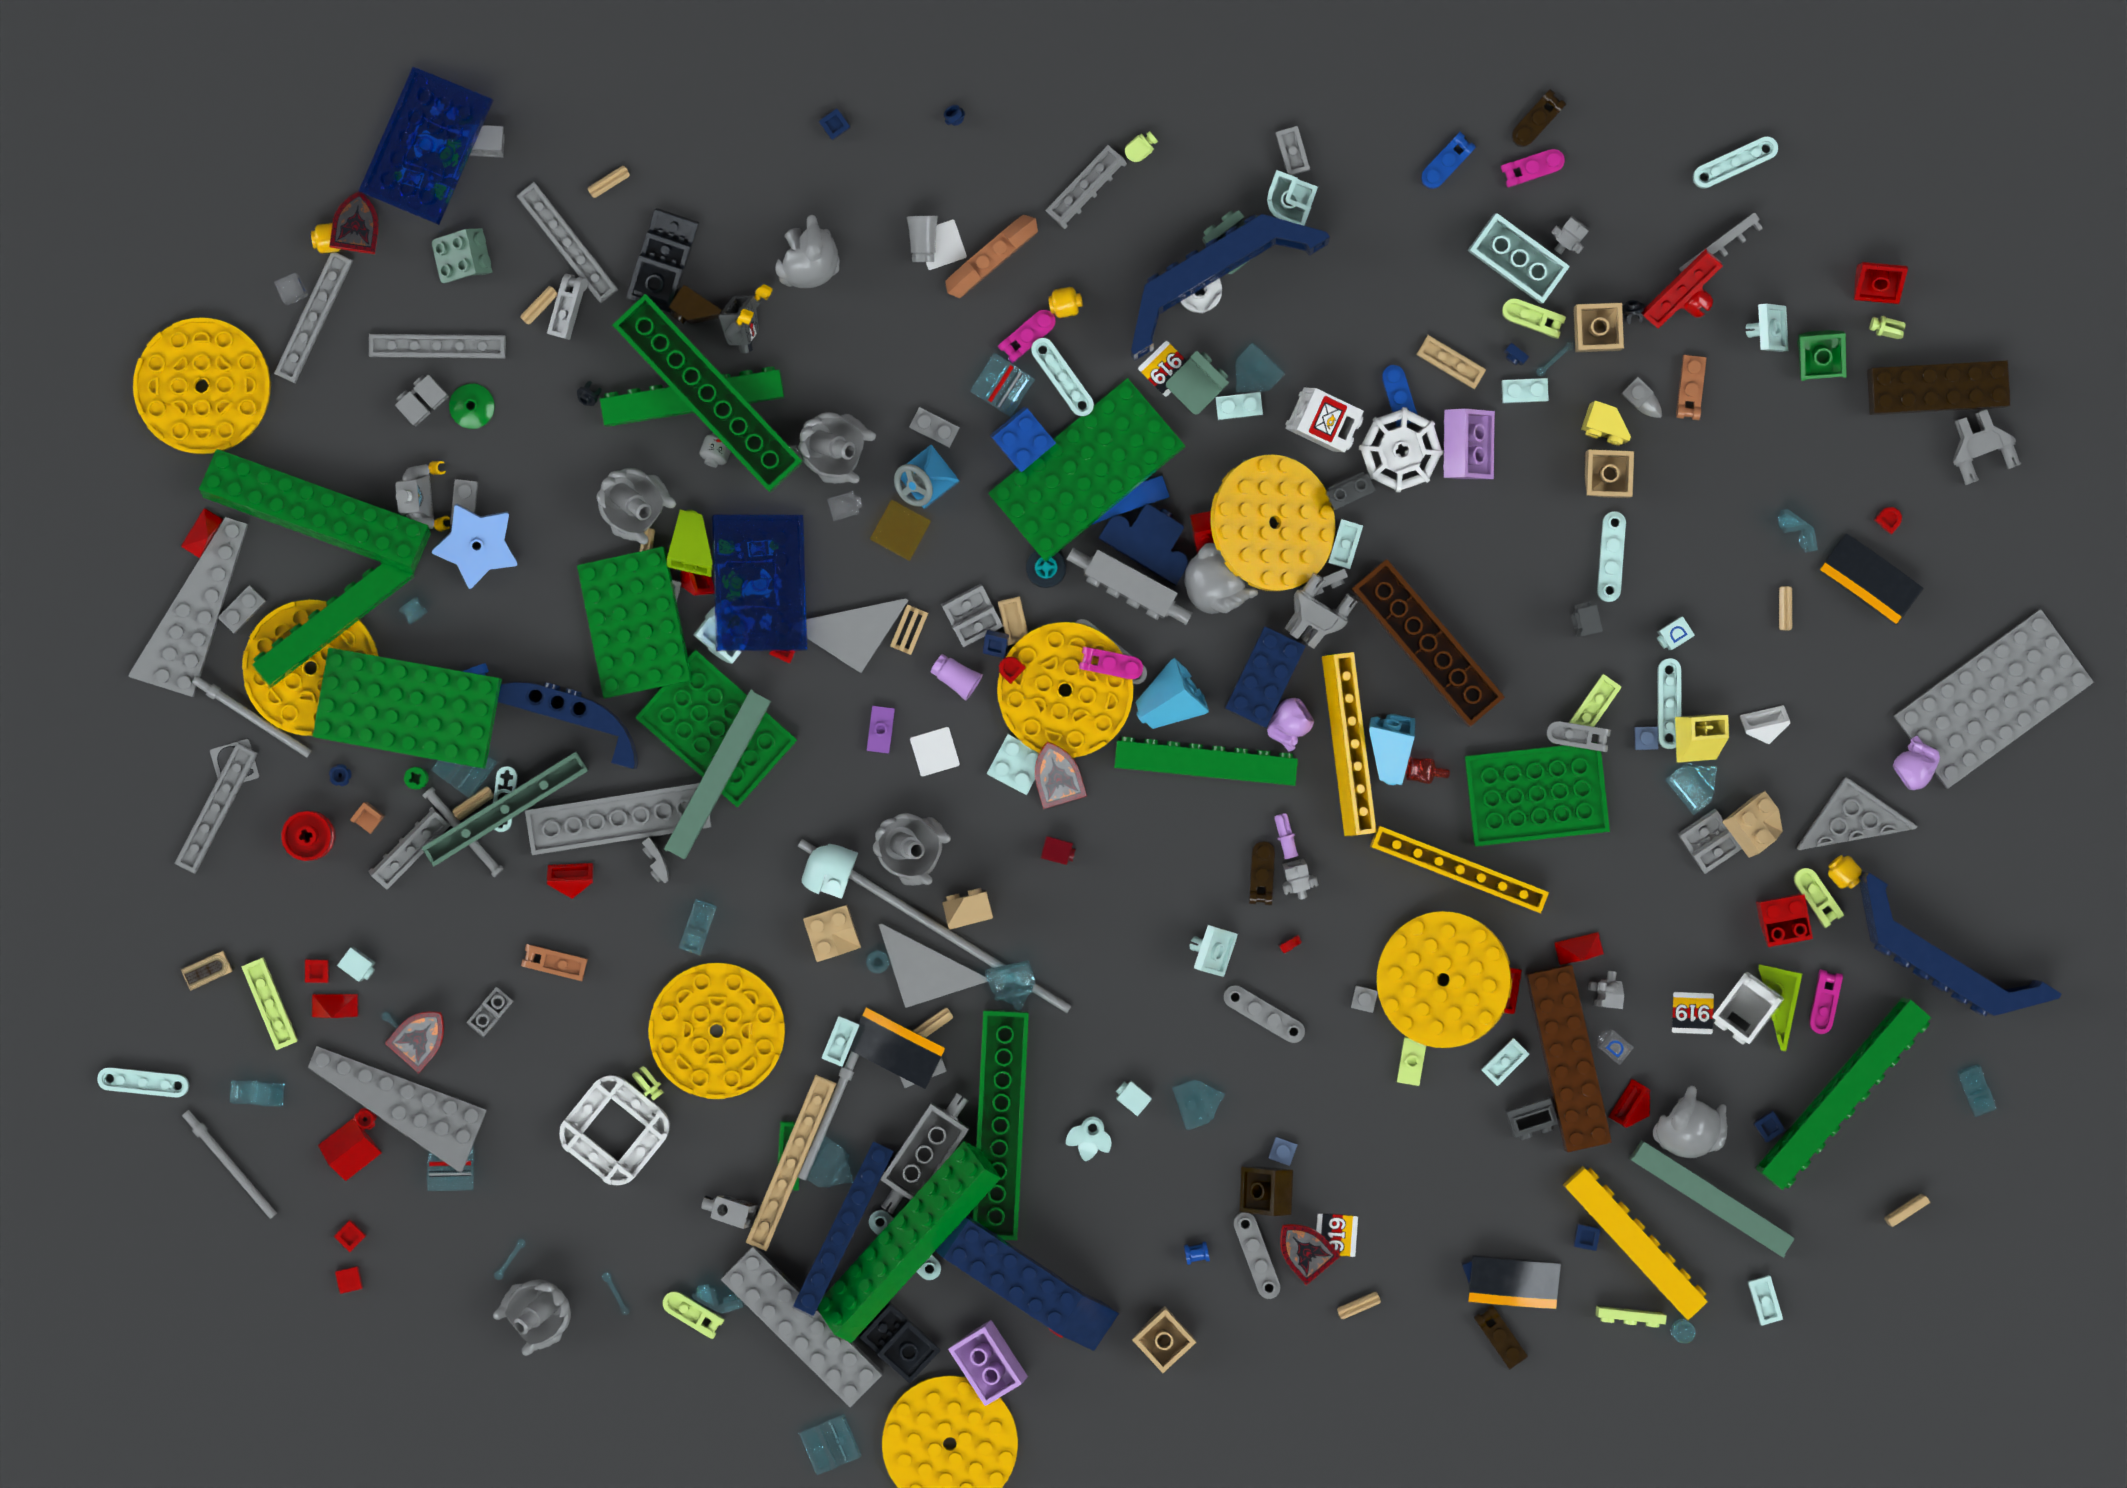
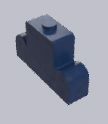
M1146 504L1132 527L1129 526L1128 520L1124 517L1115 516L1109 520L1098 538L1175 586L1188 565V560L1183 553L1179 551L1171 552L1184 526L1172 519L1173 514L1163 508L1159 511Z

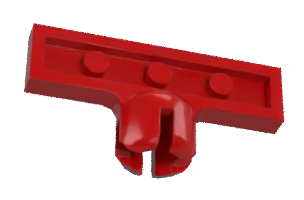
M1705 249L1645 307V310L1641 312L1642 315L1658 329L1681 308L1685 309L1693 317L1699 318L1704 316L1705 313L1700 309L1703 307L1709 311L1713 305V298L1702 287L1723 267L1722 262Z

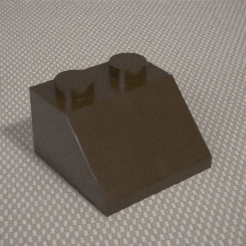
M683 285L669 306L672 311V317L682 324L686 321L694 324L720 319L719 314L722 312L721 309L686 285Z
M1241 1167L1240 1212L1267 1216L1291 1215L1293 1170L1270 1167Z

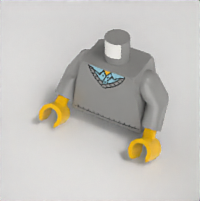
M432 461L429 466L424 464L409 467L406 469L402 480L396 482V500L399 514L429 526V529L435 527L439 532L450 529V527H446L443 524V521L450 520L448 516L434 520L429 473L432 475L444 474L446 471L438 470V465L444 462Z

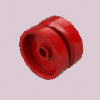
M316 811L298 812L292 815L285 822L281 832L282 844L286 852L293 858L302 861L317 860L324 857L333 848L336 839L335 828L331 820L324 814ZM307 832L312 833L313 837L310 840L306 838Z

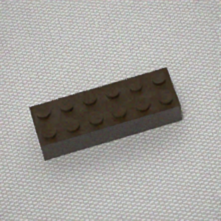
M2008 360L1879 367L1867 370L1870 415L1992 409L2010 406Z

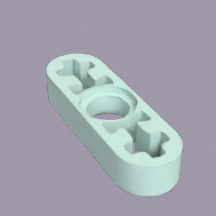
M506 766L498 770L493 803L498 800V796L501 793L512 792L508 789L499 790V785L504 786L505 779L501 778V774H505L506 770H509L510 775H513V779L508 781V787L512 786V791L517 788L518 774L514 768ZM513 818L508 820V823L503 825V828L497 827L494 830L498 832L507 831L512 825Z

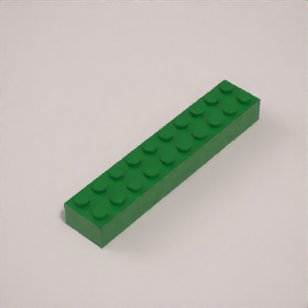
M646 294L612 324L769 493L777 488L803 463L797 454Z
M216 449L199 487V491L205 499L414 574L431 535L429 526L424 523Z
M1902 997L1755 1169L1781 1190L1785 1187L1788 1189L1796 1180L1794 1176L1800 1170L1804 1171L1811 1163L1809 1159L1813 1154H1819L1826 1145L1824 1143L1829 1136L1833 1137L1840 1130L1839 1124L1844 1118L1848 1120L1856 1110L1854 1107L1859 1101L1862 1103L1871 1093L1869 1089L1874 1084L1878 1085L1884 1079L1885 1074L1883 1073L1888 1067L1893 1068L1898 1063L1901 1052L1911 1048L1915 1043L1913 1038L1918 1033L1922 1034L1929 1027L1930 1023L1928 1021L1931 1017L1912 1000Z
M984 1009L976 1148L982 1151L1001 1179L973 1209V1219L1002 1239L1017 1241L1029 1012Z
M964 1141L823 1296L817 1310L834 1335L852 1343L1001 1179L980 1149Z

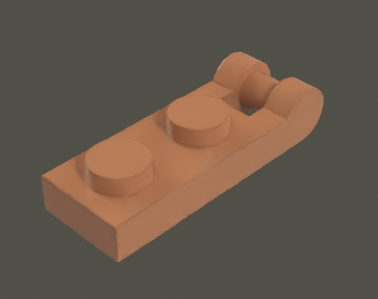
M1683 355L1676 418L1692 417V420H1700L1707 357ZM1693 402V408H1685V403Z
M526 944L525 951L527 952L525 959H522V967L583 981L588 962L587 958ZM535 954L541 955L540 963L534 962Z

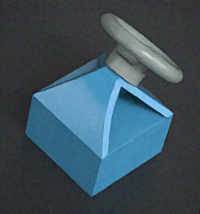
M932 445L907 464L900 466L894 476V484L899 496L906 503L917 507L922 506L923 509H926L960 482ZM901 481H902V482L904 483V485L906 486L904 489H903V487H902ZM911 493L915 497V499L908 496V494Z

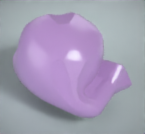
M1285 699L1280 702L1273 713L1267 729L1268 736L1282 743L1288 752H1291L1296 748L1295 745L1298 743L1297 737L1307 734L1313 727L1314 720L1301 699Z
M1918 736L1910 739L1911 743L1908 744L1909 751L1902 752L1893 764L1894 770L1909 790H1918L1925 787L1932 779L1940 759L1938 750L1924 744Z

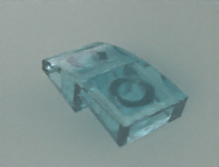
M1976 1064L1958 1071L1960 1082L1974 1116L1978 1117L1996 1110L1981 1066Z

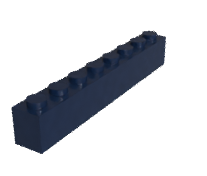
M873 1141L792 1308L813 1318L894 1151Z

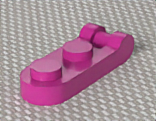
M1550 149L1501 166V169L1506 174V184L1510 188L1559 171L1564 166L1565 158L1559 150ZM1519 168L1522 176L1516 177L1514 169Z
M1048 310L1038 311L997 347L1001 351L1006 352L1009 356V361L1013 364L1032 348L1033 343L1037 339L1043 338L1054 328L1056 323L1055 316ZM1014 341H1017L1021 346L1017 351L1011 345Z
M1083 646L1082 653L1084 656L1079 664V669L1126 679H1136L1143 672V663L1137 657ZM1093 656H1099L1098 665L1091 664Z
M1819 970L1809 1018L1810 1028L1818 1034L1829 1032L1833 1026L1843 974L1841 973L1830 974L1827 973V970ZM1826 982L1833 983L1832 990L1824 989Z

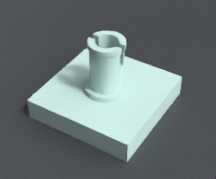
M1759 304V323H1747L1746 329H1755L1754 331H1746L1747 337L1760 336L1761 350L1789 351L1786 306Z
M1208 925L1203 939L1195 936L1191 940L1197 943L1198 946L1190 943V949L1199 952L1194 968L1224 977L1238 934Z

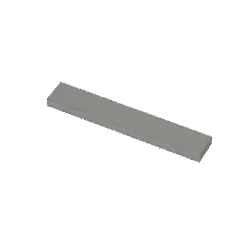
M535 182L516 195L578 276L588 280V288L600 304L618 291L614 283Z
M336 252L330 253L274 374L296 384L353 260Z
M369 334V357L506 359V336Z
M236 743L174 864L194 874L197 873L258 755L257 752L240 743Z

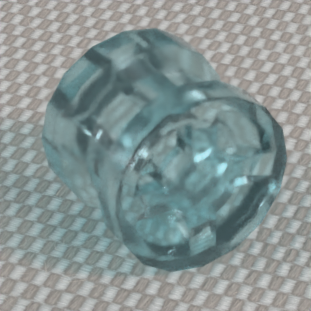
M418 597L412 599L399 609L401 614H405L409 625L428 613L426 608L421 607Z
M1679 1319L1671 1326V1334L1678 1342L1687 1344L1694 1339L1696 1330L1689 1321Z

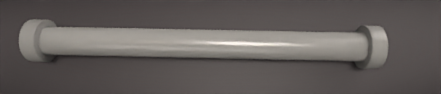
M431 787L422 796L425 799L428 798L454 828L461 822L435 794V789ZM477 840L469 845L492 871L491 875L493 877H496L504 870L502 866H498Z

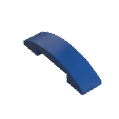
M1163 476L1141 483L1093 524L1140 508L1146 504H1152L1169 498Z

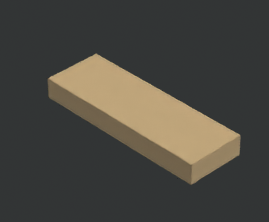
M1429 335L1416 354L1472 389L1476 388L1486 371L1485 368Z

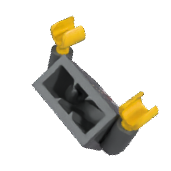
M765 284L757 288L756 295L733 296L719 314L727 344L738 345L740 353H748L753 350L752 340L759 332L756 308L762 302L761 298L767 300L773 290Z

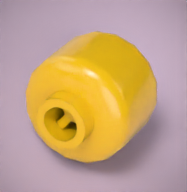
M332 223L318 224L315 230L311 231L313 248H317L319 253H332L341 250L329 247Z
M1073 287L1053 290L1052 296H1049L1051 314H1055L1058 318L1076 316L1079 312V307L1083 306L1081 293H1076Z
M1840 855L1828 865L1830 868L1828 876L1840 889L1846 887L1852 889L1861 881L1859 876L1862 873V869L1850 856L1843 857Z

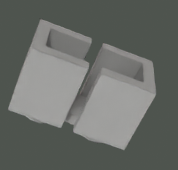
M430 375L419 377L413 383L415 387L411 392L406 390L396 399L398 402L395 406L415 427L431 414L416 397L417 394L434 410L449 397Z

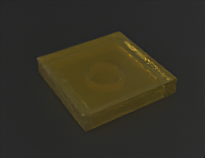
M891 500L870 540L910 561L931 521Z

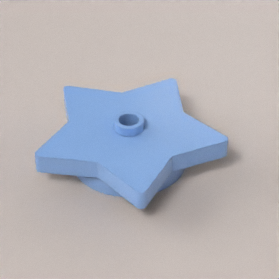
M455 504L452 530L432 549V554L456 564L469 589L473 588L490 569L517 566V561L504 540L509 512L479 516ZM474 542H479L481 544V547L473 548L472 544Z

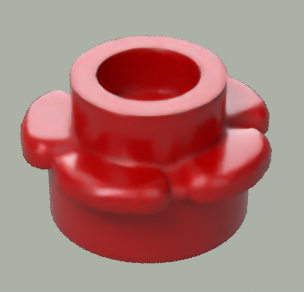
M362 1108L354 1115V1121L362 1130H370L375 1126L376 1114L368 1109Z

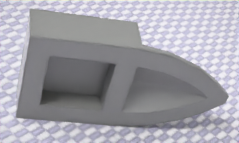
M1639 377L1621 393L1641 413L1655 418L1662 417L1661 406L1653 394L1654 392Z

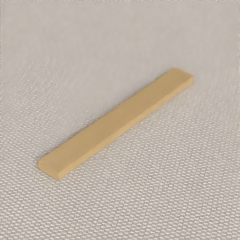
M815 1075L748 1235L747 1244L767 1251L837 1084L836 1082Z

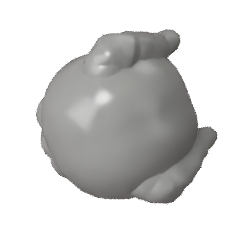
M815 215L807 217V229L803 233H801L800 228H792L786 232L784 237L791 248L786 252L783 263L778 259L775 266L776 274L779 276V281L788 287L814 288L826 283L832 276L838 273L840 259L836 244L828 229H820Z
M825 412L805 422L800 432L798 450L805 465L817 473L823 482L834 484L845 482L858 483L860 477L853 470L858 464L864 442L873 441L876 438V434L868 430L860 420L850 414L839 415Z
M626 468L611 472L603 480L601 489L597 493L599 512L602 518L611 526L613 534L623 539L637 541L643 545L648 543V537L644 532L651 527L660 515L663 507L674 508L676 506L675 500L669 495L665 484L658 476L647 475L636 468Z
M1206 543L1198 554L1191 559L1186 567L1184 578L1187 595L1196 608L1209 614L1228 613L1239 607L1247 599L1258 595V590L1255 587H1245V581L1239 576L1236 577L1224 564L1226 561L1221 555L1220 550L1216 549L1215 543Z
M903 813L894 818L886 819L881 823L880 828L875 833L876 841L873 844V852L878 856L882 866L888 872L898 876L904 885H930L933 879L929 873L938 862L942 852V843H948L951 837L933 817L922 819L913 814Z
M1695 1086L1687 1088L1685 1096L1678 1099V1103L1673 1108L1671 1114L1667 1117L1662 1115L1653 1129L1654 1140L1663 1149L1684 1158H1697L1708 1152L1718 1151L1724 1146L1727 1138L1726 1105L1720 1104L1715 1110L1705 1103L1696 1100L1697 1089Z
M535 1279L522 1284L512 1285L505 1294L499 1308L493 1313V1318L496 1320L504 1317L508 1318L516 1331L527 1342L522 1348V1354L527 1356L538 1349L549 1347L560 1341L562 1333L569 1325L571 1309L568 1299L556 1285L543 1279Z

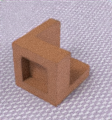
M363 802L350 821L357 823L372 834L385 815L368 802Z

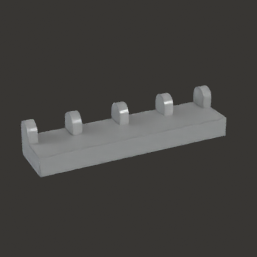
M1107 145L1045 211L1063 229H1066L1068 227L1066 223L1076 213L1079 215L1082 212L1081 207L1091 197L1095 198L1097 196L1096 192L1107 180L1110 182L1113 179L1112 175L1121 166L1125 167L1127 165L1126 161Z
M1754 212L1706 249L1711 254L1719 250L1722 256L1725 257L1728 255V252L1724 246L1737 237L1743 244L1746 241L1742 235L1745 230L1752 225L1757 231L1763 229L1758 222L1760 219ZM1701 251L1699 254H1697L1695 257H1693L1691 260H1689L1687 263H1685L1683 266H1681V267L1679 268V270L1682 272V271H1683L1686 267H1688L1703 251Z
M434 807L429 809L430 812L420 822L417 821L415 823V827L404 838L401 837L399 839V843L389 854L383 856L384 859L374 869L371 868L368 871L386 890L424 853L422 847L441 836L450 826V823Z

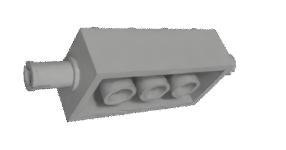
M1073 547L1066 559L1084 569V576L1088 577L1086 582L1097 588L1101 584L1108 588L1106 590L1108 594L1116 598L1119 595L1127 599L1126 603L1136 609L1139 606L1147 610L1146 614L1156 620L1159 617L1164 618L1169 615L1186 625L1193 613L1175 604L1176 601L1174 599L1178 593L1097 550L1094 556L1089 557Z
M959 1093L955 1094L947 1109L942 1110L931 1102L883 1173L880 1180L889 1185L892 1190L883 1204H881V1207L886 1210L890 1202H892L888 1209V1212L891 1214L894 1213L903 1197L911 1200L953 1154L969 1130L968 1126L958 1120V1115L969 1101L963 1097L961 1102L957 1104L962 1097Z

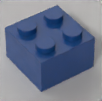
M1026 407L1019 410L990 435L1020 472L1056 444Z

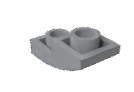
M648 837L642 842L645 846L642 850L650 859H656L650 866L653 869L650 873L658 882L663 881L667 883L670 879L665 859L653 839Z
M496 987L466 1024L484 1038L514 1001Z

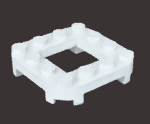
M607 1075L598 1079L562 1122L559 1133L562 1147L567 1152H570L601 1177L605 1183L623 1185L636 1177L665 1141L669 1134L670 1121L667 1114L648 1097H645L642 1092L620 1076ZM610 1099H613L646 1126L619 1161L584 1134L585 1130Z

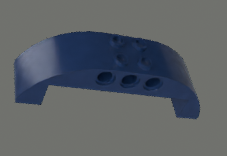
M517 682L501 684L498 698L500 703L619 736L611 763L637 769V751L628 729L619 717L596 701L581 697L582 692L567 688L566 692L560 691L559 685L545 682L544 686ZM537 690L542 693V699L539 702H535L533 699V694ZM559 696L564 699V705L560 709L555 706V700ZM581 702L586 706V711L583 715H579L576 710L577 705Z

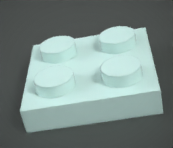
M1008 734L987 774L1027 795L1035 780V765L1039 753Z

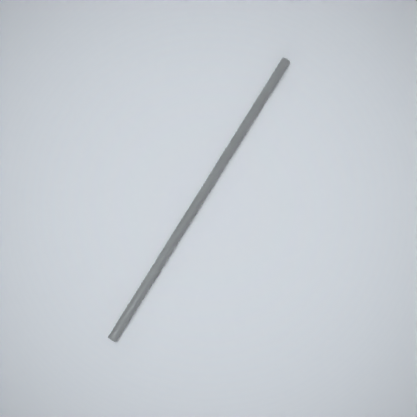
M801 839L798 844L799 848L809 854L817 849L804 839ZM852 870L849 879L1065 1013L1071 1008L1070 1004Z

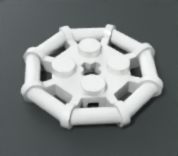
M1406 407L1378 418L1374 417L1362 445H1359V450L1362 452L1370 479H1374L1394 489L1395 492H1401L1403 489L1424 482L1428 483L1440 456L1444 453V450L1441 449L1433 420L1429 421L1407 410ZM1401 419V426L1387 430L1384 427L1388 423ZM1407 420L1423 428L1418 432L1407 428ZM1379 429H1381L1384 435L1380 439L1379 445L1371 446ZM1425 433L1428 435L1432 449H1425L1422 436ZM1400 444L1408 448L1404 456H1401L1400 453L1396 454ZM1371 451H1378L1382 464L1377 468ZM1425 454L1431 455L1422 471L1419 467L1422 458H1424ZM1387 468L1397 473L1396 480L1381 472ZM1416 470L1419 474L1402 480V476L1405 473Z

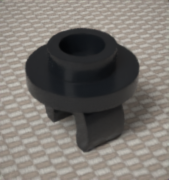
M1638 300L1627 301L1622 306V312L1625 314L1627 323L1631 324V317L1633 315H1638L1639 321L1643 322L1644 317L1641 312L1645 310L1644 304Z
M588 381L584 387H580L577 390L578 400L585 406H594L602 390L601 388L596 392L589 390L592 384L591 381Z

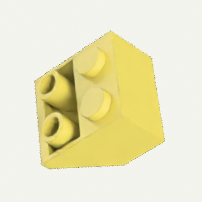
M1593 401L1589 404L1581 430L1586 431L1585 435L1595 439L1602 436L1607 438V443L1616 446L1630 441L1631 436L1616 407L1598 401Z
M1708 714L1675 717L1677 762L1716 760L1729 738L1728 715Z

